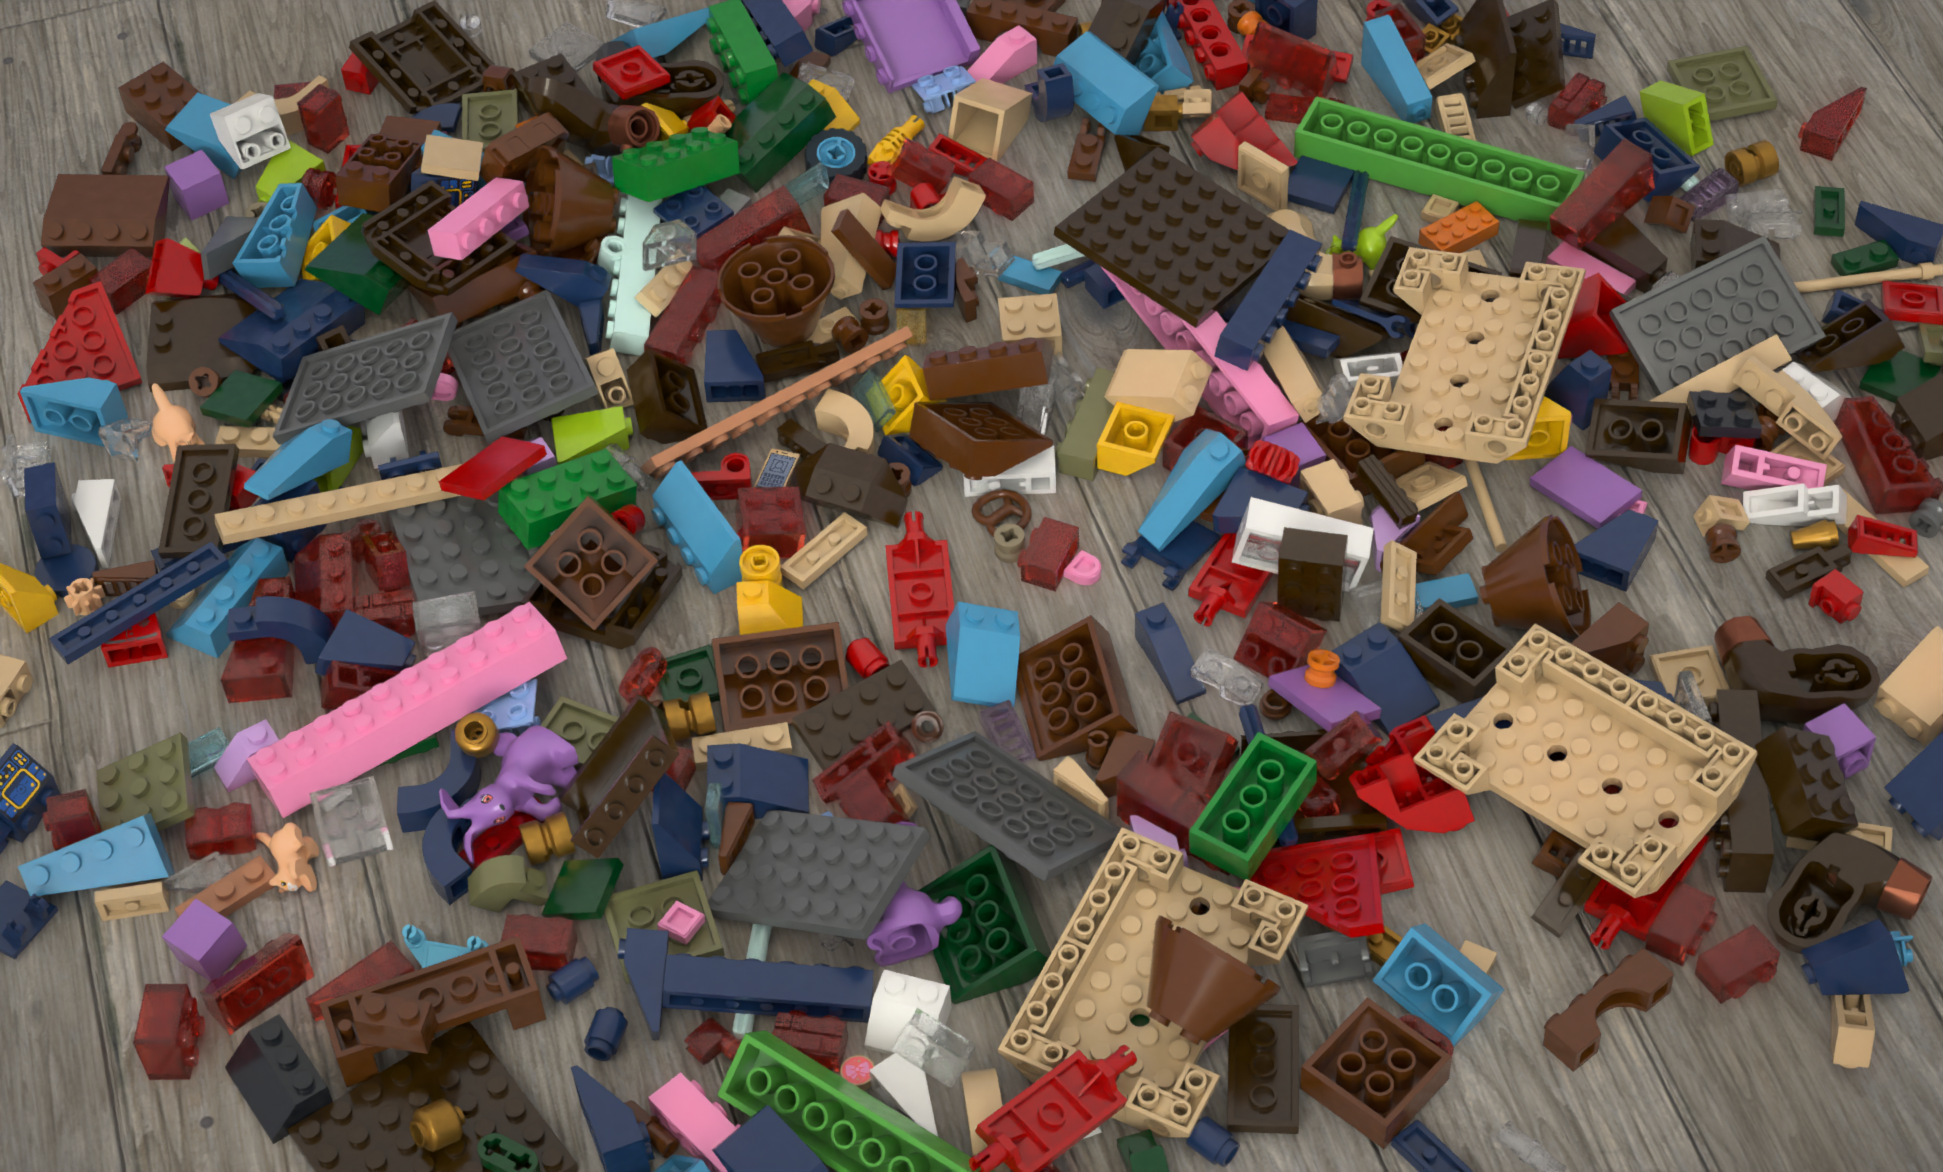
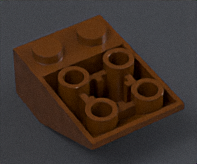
M380 133L370 134L336 174L339 205L381 212L403 198L411 180V173L414 172L421 154L423 143L412 141L408 138L388 137Z

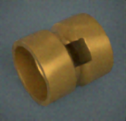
M1767 140L1750 144L1747 148L1742 147L1727 152L1724 159L1727 176L1736 187L1754 183L1757 179L1762 180L1774 176L1779 170L1777 152L1774 146Z
M707 691L689 695L688 701H683L681 698L663 701L666 720L675 742L689 739L693 732L698 736L716 732L715 720Z
M564 811L547 816L544 823L534 820L519 825L531 866L549 861L552 854L560 858L576 853L575 845L571 842L572 834Z

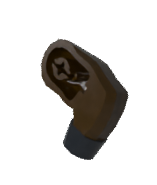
M624 41L607 42L599 48L595 60L598 61L632 47ZM700 60L659 63L670 74V83L623 100L598 76L602 96L607 103L618 106H641L644 103H649L674 112L679 119L693 114L696 109L717 96L721 97L724 87V76L720 70L710 63Z

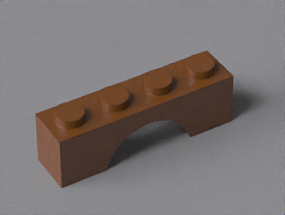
M972 0L966 11L967 23L976 39L993 42L998 34L1020 25L1037 39V44L1043 54L1054 57L1078 39L1077 17L1002 0Z
M1644 948L1633 956L1631 954L1625 956L1615 971L1610 975H1602L1588 993L1577 995L1571 1001L1567 1010L1562 1014L1556 1013L1548 1019L1544 1026L1543 1046L1574 1072L1598 1052L1601 1032L1596 1020L1601 1014L1617 1007H1631L1647 1012L1670 993L1674 973Z

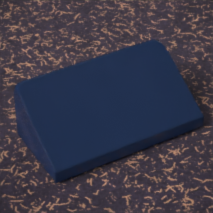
M906 433L884 436L877 451L878 456L885 458L889 464L898 462L905 464L910 470V482L913 486L922 484L943 468V465L921 448Z

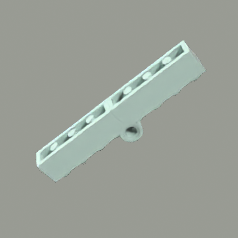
M621 192L622 195H626L625 198L621 197L619 214L623 215V218L619 217L616 234L621 235V237H605L601 242L597 265L603 267L612 276H617V279H612L610 296H614L615 300H610L607 317L613 319L607 323L605 338L610 339L609 349L614 348L615 352L641 356L646 350L649 338L651 313L635 297L655 277L660 218L653 212V208L660 205L662 199L646 202Z

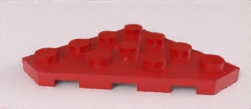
M101 281L72 291L67 307L63 314L59 315L49 334L50 338L46 346L39 352L31 367L32 372L26 383L22 384L20 390L26 386L89 377L117 383L119 391L143 383ZM19 390L17 393L28 422L32 423Z
M1375 833L1272 848L1250 879L1252 882L1307 904L1306 916L1350 938L1385 933Z

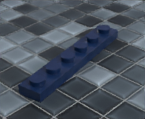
M211 541L49 638L50 643L68 665L230 568L228 559Z

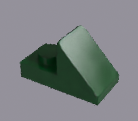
M1151 1129L1117 1139V1148L1127 1172H1169L1162 1145L1157 1146Z

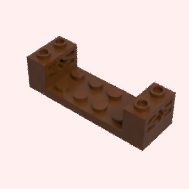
M520 936L319 1003L347 1088L365 1082L379 1074L373 1054L390 1049L360 1042L353 1020L364 991L432 1002L438 1022L435 1033L504 1009L508 1013L513 1031L546 1020L539 989Z

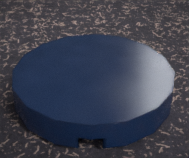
M72 544V553L40 559L36 565L35 576L43 586L48 584L56 595L64 598L69 595L66 589L67 586H70L73 581L79 578L90 580L93 578L92 572L99 571L94 554L87 547Z

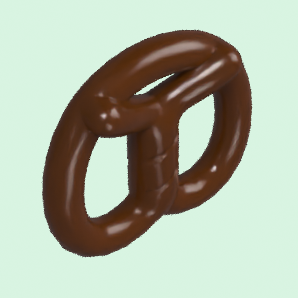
M997 489L982 495L975 501L971 511L973 518L978 523L985 525L987 531L993 537L997 529L996 525L1011 514L1021 518L1016 525L1020 526L1023 530L1032 518V510L1025 497L1010 489ZM1003 498L1004 505L992 514L984 516L981 513L984 505L995 499ZM1012 500L1015 501L1021 507V509L1014 506Z

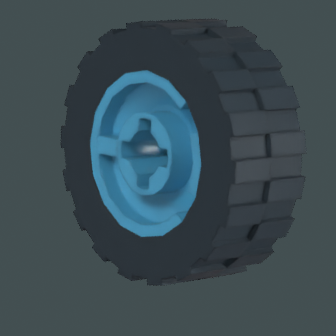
M829 128V130L820 131L819 134L811 137V141H808L807 149H805V168L808 171L809 179H812L815 185H819L826 190L831 189L832 191L847 190L849 187L857 185V182L864 178V173L866 174L867 170L866 145L854 132L846 131L843 128Z

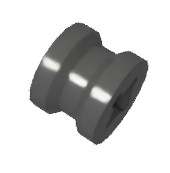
M1933 498L1924 499L1920 503L1918 510L1914 511L1909 518L1911 528L1917 530V534L1922 537H1934L1940 531V526H1943V503Z

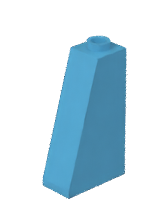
M1388 14L1364 22L1361 65L1401 120L1416 123L1431 118L1433 97L1392 18Z

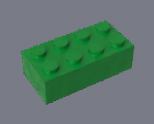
M728 0L708 6L710 18L706 19V23L712 35V39H709V45L713 55H718L721 70L723 72L727 71L731 88L737 89V97L741 106H748L778 77L777 64L741 0Z
M706 127L693 128L687 134L670 135L668 140L651 141L642 148H628L623 150L622 154L612 157L615 188H618L620 192L646 202L662 199L740 173L738 142L726 137L723 133L708 131Z
M605 448L509 482L498 492V513L526 549L530 550L543 545L588 495H591L610 514L628 504L636 506L637 484Z
M1258 732L1190 829V853L1243 880H1250L1315 785L1317 761Z

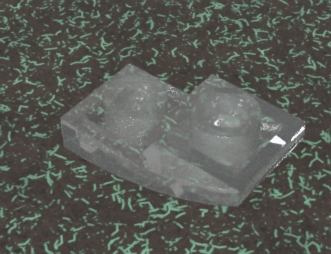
M1208 647L1204 649L1191 667V677L1219 688L1220 697L1241 706L1250 705L1264 686L1263 681L1248 669Z

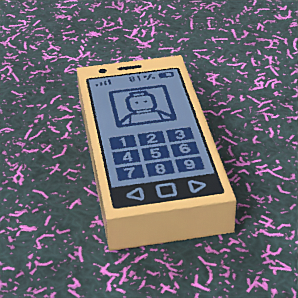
M771 448L751 491L752 499L781 505L794 468L801 462L800 454Z

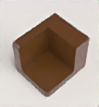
M1652 196L1644 222L1649 225H1662L1675 232L1686 234L1695 206L1675 196Z

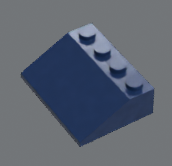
M300 279L296 282L295 287H289L273 298L285 306L284 313H286L284 319L280 317L275 321L258 309L221 335L218 340L221 344L284 384L296 375L302 357L319 352L316 337L341 325L344 326L349 336L365 324L364 306L325 282Z

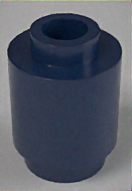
M584 956L580 960L575 958L548 976L549 984L546 985V989L556 1003L562 1001L567 1005L593 988L594 982L599 980V975L587 957Z
M606 1007L596 1011L584 1039L586 1045L584 1051L587 1055L596 1060L608 1061L612 1055L617 1053L628 1026V1021L620 1010Z
M1208 1116L1197 1121L1186 1142L1187 1146L1213 1165L1218 1163L1222 1167L1227 1166L1240 1147L1232 1133Z

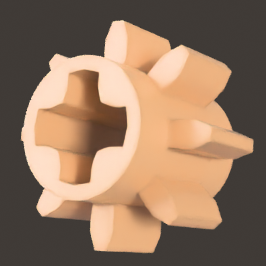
M79 578L66 587L69 595L65 596L64 600L68 608H73L76 616L79 614L87 616L103 606L101 598L105 597L102 585L96 586L93 578L90 580Z

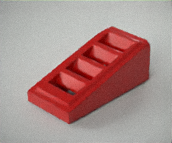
M939 133L927 149L923 163L975 179L988 162V158ZM974 163L976 165L974 166V168H972L969 166V164Z
M1857 514L1848 528V547L1854 553L1915 558L1918 554L1917 530ZM1900 539H1904V544L1900 543Z

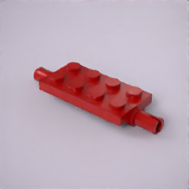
M911 511L904 515L906 529L904 539L898 544L885 545L895 650L917 648L918 665L922 668H927V657H929L930 667L938 664L936 646L947 645L945 625L954 610L947 540L934 541L924 532L923 513L915 511L916 520L913 521Z
M1224 533L1188 588L1189 597L1202 601L1193 616L1199 624H1202L1204 619L1207 618L1204 626L1209 627L1212 625L1220 609L1245 619L1274 574L1232 563L1237 533Z
M1666 818L1659 824L1664 828H1673L1678 822L1675 819ZM1704 835L1657 892L1634 898L1602 878L1584 905V912L1601 920L1596 930L1591 934L1590 941L1595 946H1598L1601 940H1603L1604 942L1600 948L1608 950L1618 932L1622 930L1645 942L1708 845L1709 837Z
M1121 1045L1118 1050L1104 1060H1089L1080 1050L1076 1051L977 1125L975 1132L988 1147L969 1159V1166L974 1172L981 1167L979 1172H991L1004 1162L1012 1172H1040L1125 1107L1127 1099L1117 1089L1116 1080L1118 1075L1137 1063L1135 1053L1131 1051L1125 1056L1124 1053L1130 1048L1127 1045Z

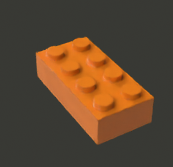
M1476 201L1420 229L1418 243L1423 247L1437 251L1463 253L1498 235L1499 221Z

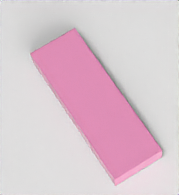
M1565 241L1546 260V264L1586 269L1584 279L1600 273L1615 290L1626 296L1636 288L1637 280Z

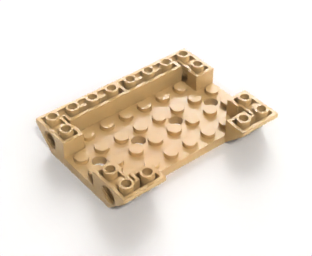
M1409 247L1393 291L1422 315L1393 393L1390 377L1360 373L1343 416L1344 421L1375 446L1498 464L1526 448L1579 295L1586 269L1526 262L1521 277L1516 278L1469 272L1467 254ZM1488 298H1495L1493 302L1484 301ZM1473 340H1480V342H1478V344H1470V343H1469L1470 341H1473ZM1456 383H1465L1462 387L1453 386ZM1442 426L1450 427L1446 431L1437 430Z
M1534 624L1495 667L1497 683L1465 718L1454 713L1413 758V761L1466 795L1491 790L1586 848V851L1578 859L1580 865L1632 897L1637 898L1657 892L1738 797L1755 761L1757 751L1541 626ZM1501 720H1508L1512 723L1509 728L1499 729L1495 726ZM1555 752H1562L1566 755V758L1562 761H1552L1548 757ZM1609 785H1617L1622 789L1619 793L1612 795L1603 791ZM1666 818H1672L1678 822L1673 828H1664L1659 823Z
M1122 827L1002 1040L998 1053L1026 1078L1035 1083L1078 1050L1089 1060H1104L1118 1050L1121 1045H1127L1130 1049L1124 1055L1126 1056L1133 1051L1136 1055L1137 1063L1118 1075L1119 1079L1116 1081L1117 1089L1127 1099L1125 1107L1114 1114L1112 1118L1141 1131L1151 1129L1153 1136L1156 1138L1190 1137L1220 1079V1075L1196 1065L1207 1045L1205 1041L1201 1040L1199 1045H1196L1179 1034L1182 1030L1180 1026L1170 1022L1169 1026L1166 1027L1148 1016L1151 1009L1146 1005L1155 922L1158 916L1161 915L1171 920V924L1174 925L1172 928L1174 931L1177 926L1184 927L1244 964L1259 966L1280 964L1308 910V905L1245 879L1239 890L1184 867L1183 852ZM1196 902H1202V904L1209 908V911L1204 915H1196L1190 909ZM1138 1014L1146 1015L1150 1019L1149 1023L1142 1027L1133 1025L1130 1020Z

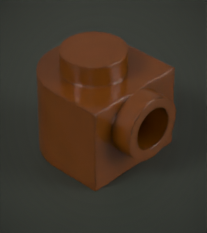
M490 65L482 76L483 91L514 90L515 85L512 73L516 72L515 69Z

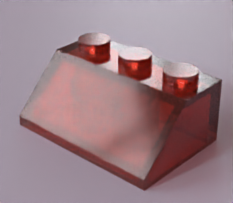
M1259 20L1247 59L1250 70L1252 67L1261 70L1262 79L1268 77L1275 80L1284 89L1290 90L1294 88L1299 90L1304 97L1310 100H1314L1316 96L1326 99L1339 74L1335 52Z
M351 531L319 535L295 555V600L307 603L323 612L331 620L335 628L346 609L359 615L358 558Z
M283 933L278 938L266 943L262 949L249 958L240 961L232 970L220 978L211 981L200 993L207 1010L225 1031L231 1035L314 977V973L302 939L298 934Z

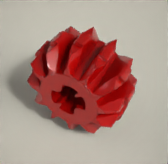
M1258 440L1249 450L1245 466L1248 470L1285 484H1290L1299 469L1300 458L1286 448L1268 441Z

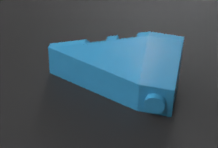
M707 7L639 27L612 41H624L630 44L631 47L640 45L658 62V58L666 55L706 23V19L710 18L709 9Z
M1163 11L1135 64L1137 69L1159 85L1157 92L1164 94L1163 91L1187 88L1194 82L1189 63Z
M332 419L323 420L321 423L304 430L283 443L244 483V489L266 500H270L348 463L352 430Z
M1205 429L1183 450L1138 530L1139 534L1159 552L1163 550L1228 488L1239 467L1247 469L1245 466L1246 459L1242 450L1221 432Z

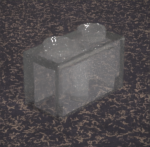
M917 1007L899 1034L892 1051L944 1085L952 1088L968 1065L976 1045Z

